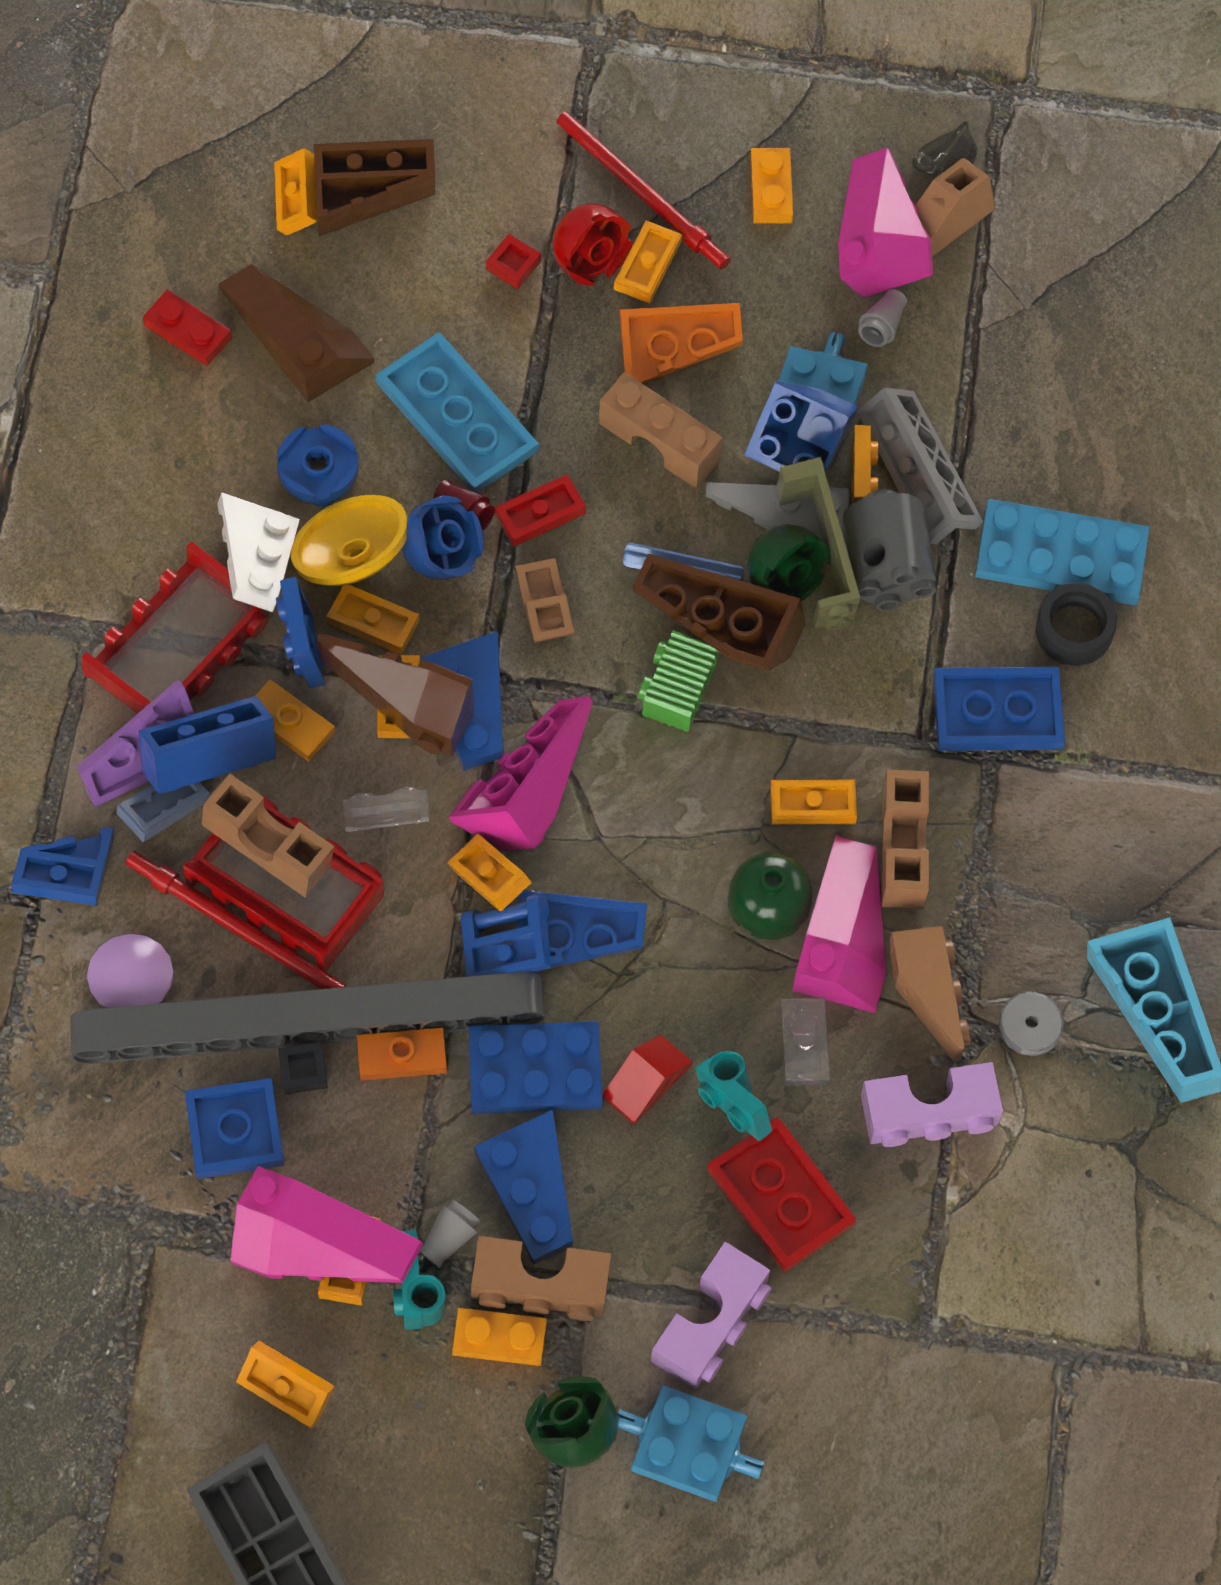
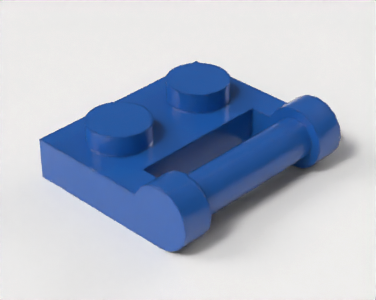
M543 893L530 895L526 901L508 905L502 912L495 908L483 912L473 909L462 913L461 927L466 977L514 972H537L552 968L547 926L549 905ZM528 918L529 926L481 937L483 930L486 928Z

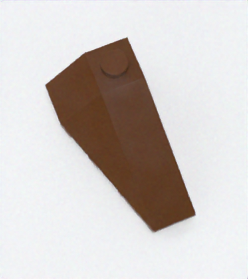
M251 264L219 283V289L307 402H310L374 363L373 356L350 328Z
M648 554L632 586L636 594L729 659L767 671L772 670L791 657L806 625L800 598L652 554Z
M320 633L317 638L318 658L413 741L417 742L422 749L432 754H440L441 752L448 756H453L473 717L472 679L424 660L420 661L418 667L405 664L401 661L402 658L399 654L389 651L386 652L385 656H374L363 644Z

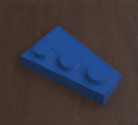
M498 631L420 657V661L424 660L437 664L472 679L473 717L455 750L463 771L500 759L503 756Z
M527 890L519 894L518 903L526 901L528 896L543 893L548 901L549 916L547 917L552 968L643 948L647 903ZM528 918L518 920L515 923V929L529 926Z
M553 1109L474 1146V1152L520 1241L523 1242V1246L532 1264L535 1265L572 1247L573 1238Z

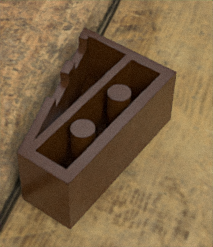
M433 139L314 144L319 236L435 195Z

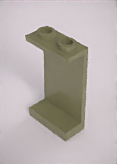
M821 457L780 467L776 487L779 504L781 506L812 498L823 540L830 549V565L839 595L817 601L812 621L814 629L824 626L827 631L841 629L850 624L849 620L855 618L860 594Z

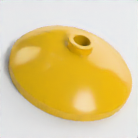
M361 495L334 503L314 515L299 530L293 541L291 561L297 573L303 579L315 584L341 586L364 580L385 568L401 551L407 540V514L399 502L382 495Z

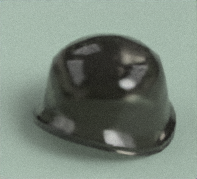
M964 121L953 131L922 146L912 160L913 167L935 179L963 157L973 164L977 158V145L969 132V123Z

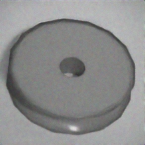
M1029 991L1018 993L1006 1002L1000 1013L998 1028L1001 1038L1010 1049L1018 1054L1037 1056L1045 1054L1055 1047L1061 1038L1064 1020L1061 1009L1054 1000L1042 993ZM1032 1020L1037 1026L1031 1028L1026 1025V1021Z

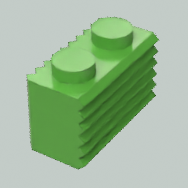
M673 630L668 643L661 640L657 647L653 664L658 666L654 676L646 675L641 685L638 699L643 700L642 715L689 732L717 666L719 651L705 641Z

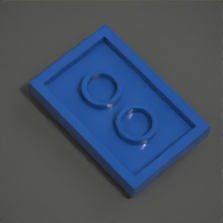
M1059 667L934 669L933 683L938 751L1063 749L1065 737Z
M598 1021L469 1026L472 1114L539 1112L552 1109L553 1111L602 1109Z

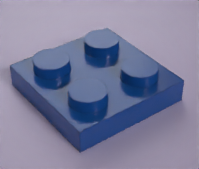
M296 577L280 580L282 596L276 597V604L282 622L285 621L288 633L283 635L287 657L292 659L296 675H303L310 689L326 685L322 661L318 658L317 635L312 610Z
M272 1078L185 1091L197 1179L253 1171L258 1166L265 1169L284 1166Z

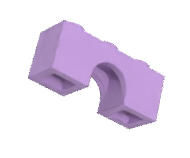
M993 1062L950 1068L946 1079L948 1098L938 1104H925L916 1099L910 1090L907 1075L864 1081L861 1101L870 1144L882 1143L884 1147H895L905 1144L910 1138L925 1136L926 1140L935 1141L949 1137L951 1132L968 1130L970 1134H981L991 1131L994 1126L999 1124L1003 1113Z
M724 1242L701 1276L699 1287L701 1292L711 1297L717 1303L720 1314L709 1323L695 1324L676 1313L653 1347L651 1362L695 1391L703 1379L710 1383L724 1361L718 1356L728 1343L734 1347L743 1335L748 1325L743 1319L750 1308L753 1307L758 1311L772 1289L766 1285L770 1270L729 1243Z

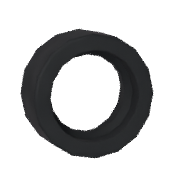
M1076 582L1064 584L1049 592L1040 605L1035 632L1039 645L1049 657L1067 665L1080 666L1090 664L1102 657L1111 645L1116 631L1117 614L1113 603L1101 590L1089 584ZM1062 607H1083L1092 612L1100 621V632L1092 641L1084 643L1068 641L1059 636L1053 629V615Z

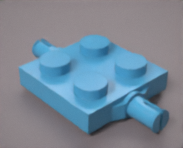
M830 332L823 352L790 346L778 381L822 389L857 406L868 373V364L839 356L845 337L840 333L836 337L835 332Z
M662 1385L654 1408L646 1415V1418L631 1414L622 1409L618 1412V1428L639 1436V1449L631 1472L713 1502H717L723 1483L732 1474L733 1470L759 1480L765 1461L739 1453L740 1436L746 1423L747 1415Z

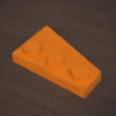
M740 303L620 310L624 372L642 384L741 347L743 344Z

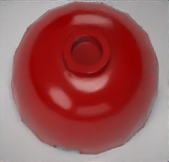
M586 203L575 207L559 221L553 233L552 248L557 264L580 285H595L596 283L592 279L605 272L608 279L623 265L631 250L632 241L628 238V230L632 231L631 225L616 211L605 205Z

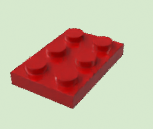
M777 1116L770 1121L772 1132L760 1142L752 1135H749L708 1163L706 1170L785 1274L853 1227L857 1219Z

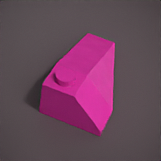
M888 148L853 159L838 242L840 278L862 298L933 275L931 239L927 230L921 224L918 217L919 212L907 193L906 183L892 152Z
M585 696L559 700L525 733V738L528 742L524 746L516 749L511 754L505 753L497 761L500 769L486 783L478 779L468 789L448 818L451 822L474 835L479 834L487 842L504 851L530 850L538 846L545 838L544 833L556 817L593 704L591 698Z
M835 836L797 966L792 991L876 1013L887 972L876 846Z
M258 1166L237 1203L230 1261L234 1265L270 1279H284L285 1276H307L309 1280H324V1277L350 1278L356 1282L403 1283L423 1243L421 1240L295 1179Z

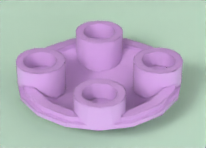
M136 934L113 937L101 945L91 958L87 973L90 992L98 1003L105 1008L160 1003L170 990L175 977L170 956L162 945L147 936Z

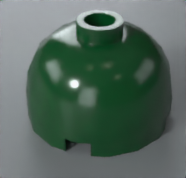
M790 524L776 526L760 535L751 549L747 563L751 584L800 598L802 602L821 584L824 576L819 572L824 562L828 565L830 564V549L816 534L803 526Z
M764 852L751 856L736 870L729 884L728 908L735 923L739 927L741 924L746 930L751 931L752 936L759 939L778 940L793 935L808 918L812 909V884L807 871L797 860L782 853Z
M578 1376L558 1382L557 1385L560 1390L552 1393L549 1397H547L545 1392L540 1394L529 1408L525 1420L526 1431L535 1448L551 1463L567 1468L586 1466L603 1456L616 1439L619 1417L612 1397L604 1389L601 1382L596 1378Z

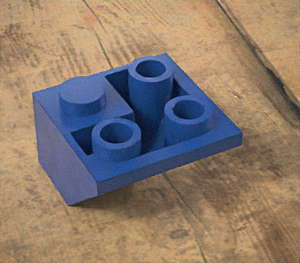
M776 381L744 455L777 471H780L782 466L821 457L825 474H827L844 442L858 406L822 389Z

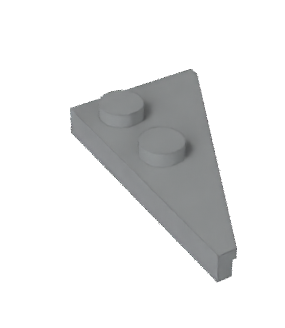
M706 482L705 497L711 498L717 505L729 511L735 508L753 517L754 523L768 530L783 524L803 526L823 540L812 498L780 506L776 493L777 485ZM829 487L847 548L843 514L849 507V488Z

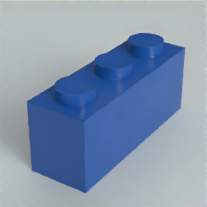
M257 696L138 730L142 771L158 794L175 791L190 784L214 779L223 774L246 767H254L260 763L276 759L273 717Z

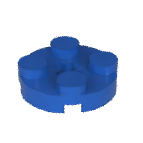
M319 424V428L306 430V426L298 428L290 433L279 447L278 477L283 487L293 497L304 502L313 503L318 507L329 506L335 499L344 496L353 487L358 477L359 459L354 442L345 432L334 426ZM322 457L326 459V468L318 471L312 470L311 464L308 462L311 459L319 461Z

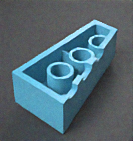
M1171 918L1087 941V960L1180 1103L1221 1092V1063Z

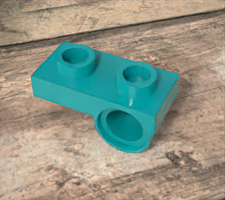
M733 1051L719 1052L710 1059L707 1058L695 1068L700 1083L698 1092L701 1098L709 1107L715 1109L718 1106L724 1111L730 1123L739 1132L747 1131L759 1142L772 1132L766 1106L752 1095V1087L745 1061L740 1054Z
M416 1230L402 1231L417 1239ZM417 1256L402 1283V1289H393L395 1316H404L405 1330L422 1329V1326H430L437 1323L443 1317L446 1309L445 1290L442 1283L434 1276L419 1275ZM421 1293H431L437 1298V1302L430 1308H420L414 1304L413 1300Z

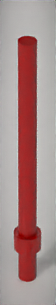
M567 111L558 117L556 123L671 227L682 234L684 244L694 253L703 254L719 270H723L728 266L731 258L711 241L712 236L700 225L694 226Z
M135 850L128 856L125 865L149 879L153 888L164 895L171 893L318 988L346 987V984L179 879L180 874L164 864L160 867Z

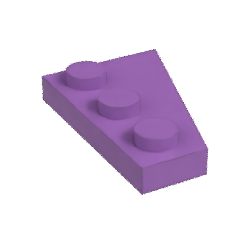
M179 679L76 766L94 807L149 782L142 771L138 730L194 714L186 690Z

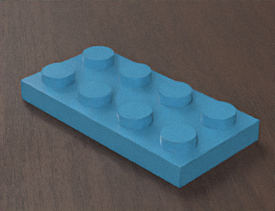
M440 332L375 375L376 384L469 490L473 492H481L539 452V443Z
M988 499L975 578L1050 591L1060 585L1074 582L1089 584L1104 592L1113 602L1137 606L1140 597L1150 526Z

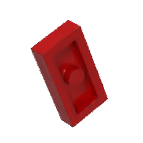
M168 289L143 316L144 326L206 366L212 362L232 339L230 329Z
M568 474L495 507V516L513 547L586 514V505Z

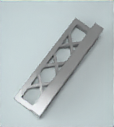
M883 388L857 411L863 424L871 426L872 441H878V452L899 492L918 497L924 504L930 544L937 545L955 528L977 529L984 523L914 391ZM957 507L960 508L962 514L959 513Z

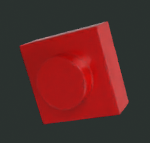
M508 234L486 260V270L519 289L541 263V253Z

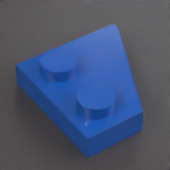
M102 828L99 829L100 835L75 841L74 836L57 839L54 843L48 845L37 844L21 848L11 883L12 893L97 906L114 841V829Z

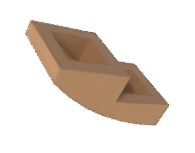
M556 558L515 566V575L533 642L537 643L574 635L575 632L566 593H563Z

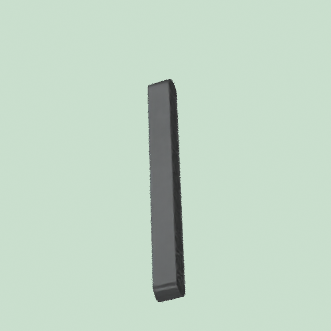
M514 972L82 1010L70 1016L71 1051L73 1061L82 1064H97L280 1048L315 1042L325 1044L357 1041V1035L433 1028H443L444 1033L469 1031V1026L537 1024L544 1021L546 1016L541 975L535 972Z

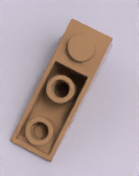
M964 157L935 178L915 205L919 212L918 217L921 224L927 230L931 239L932 257L995 210L990 176Z
M943 926L892 932L888 951L895 988L952 1061H960L964 1047L970 1044V1035L967 1021L959 1019L957 1006L962 1005V990L960 981L952 980L950 966L955 965V952L952 940H945Z

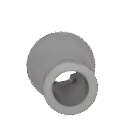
M895 289L888 290L876 304L860 317L858 333L864 342L873 347H883L894 340L903 309L907 305V298L902 292Z
M452 1200L447 1208L442 1206L419 1253L440 1268L446 1259L477 1234L475 1228L480 1223V1220L464 1206Z

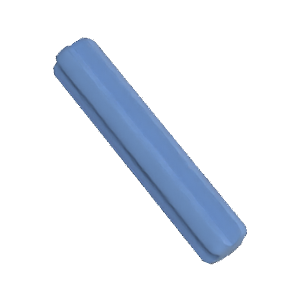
M631 542L627 543L623 554V565L640 570L648 554H652L739 581L743 580L744 568L738 565Z

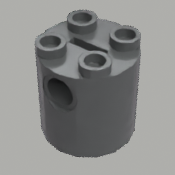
M877 490L851 504L844 511L843 526L847 550L861 600L875 603L876 609L879 611H891L897 609L900 606V602L914 598H926L936 592V574L924 504L918 497L907 493H897L892 490Z

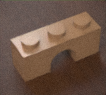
M624 372L600 399L599 424L630 445L639 436L647 439L663 455L664 468L697 489L720 462L722 436Z
M886 770L882 788L881 907L924 909L929 891V850L926 849V825L929 812V771Z
M230 773L203 804L202 826L305 898L331 867L334 846L300 822L294 829L280 824L265 809L264 797Z
M485 1236L478 1237L471 1283V1300H478L481 1306L491 1309H503L506 1304L522 1306L525 1312L536 1315H547L550 1313V1310L567 1312L568 1317L580 1321H591L594 1319V1316H604L611 1253L567 1248L565 1264L562 1270L551 1278L539 1279L528 1274L522 1266V1241Z

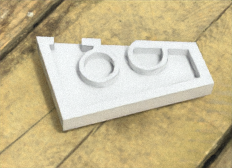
M221 492L217 505L219 514L223 517L222 536L223 542H227L229 558L227 566L233 599L273 612L276 605V597L279 596L281 589L280 580L284 578L300 519Z

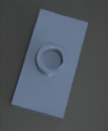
M200 782L160 794L150 785L119 804L116 814L142 842H145L203 806L211 793Z

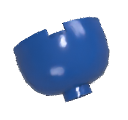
M442 495L416 506L407 515V540L401 550L411 568L428 579L450 580L467 574L475 568V566H472L476 558L482 555L484 549L483 531L478 517L472 510L467 512L463 506L458 504L463 501L456 497Z

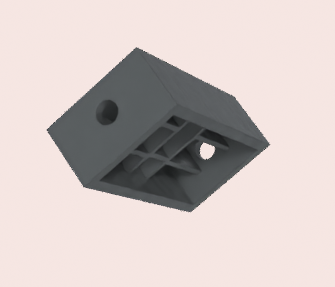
M267 1442L187 1489L238 1585H350L277 1451ZM257 1552L265 1569L250 1577L242 1560Z

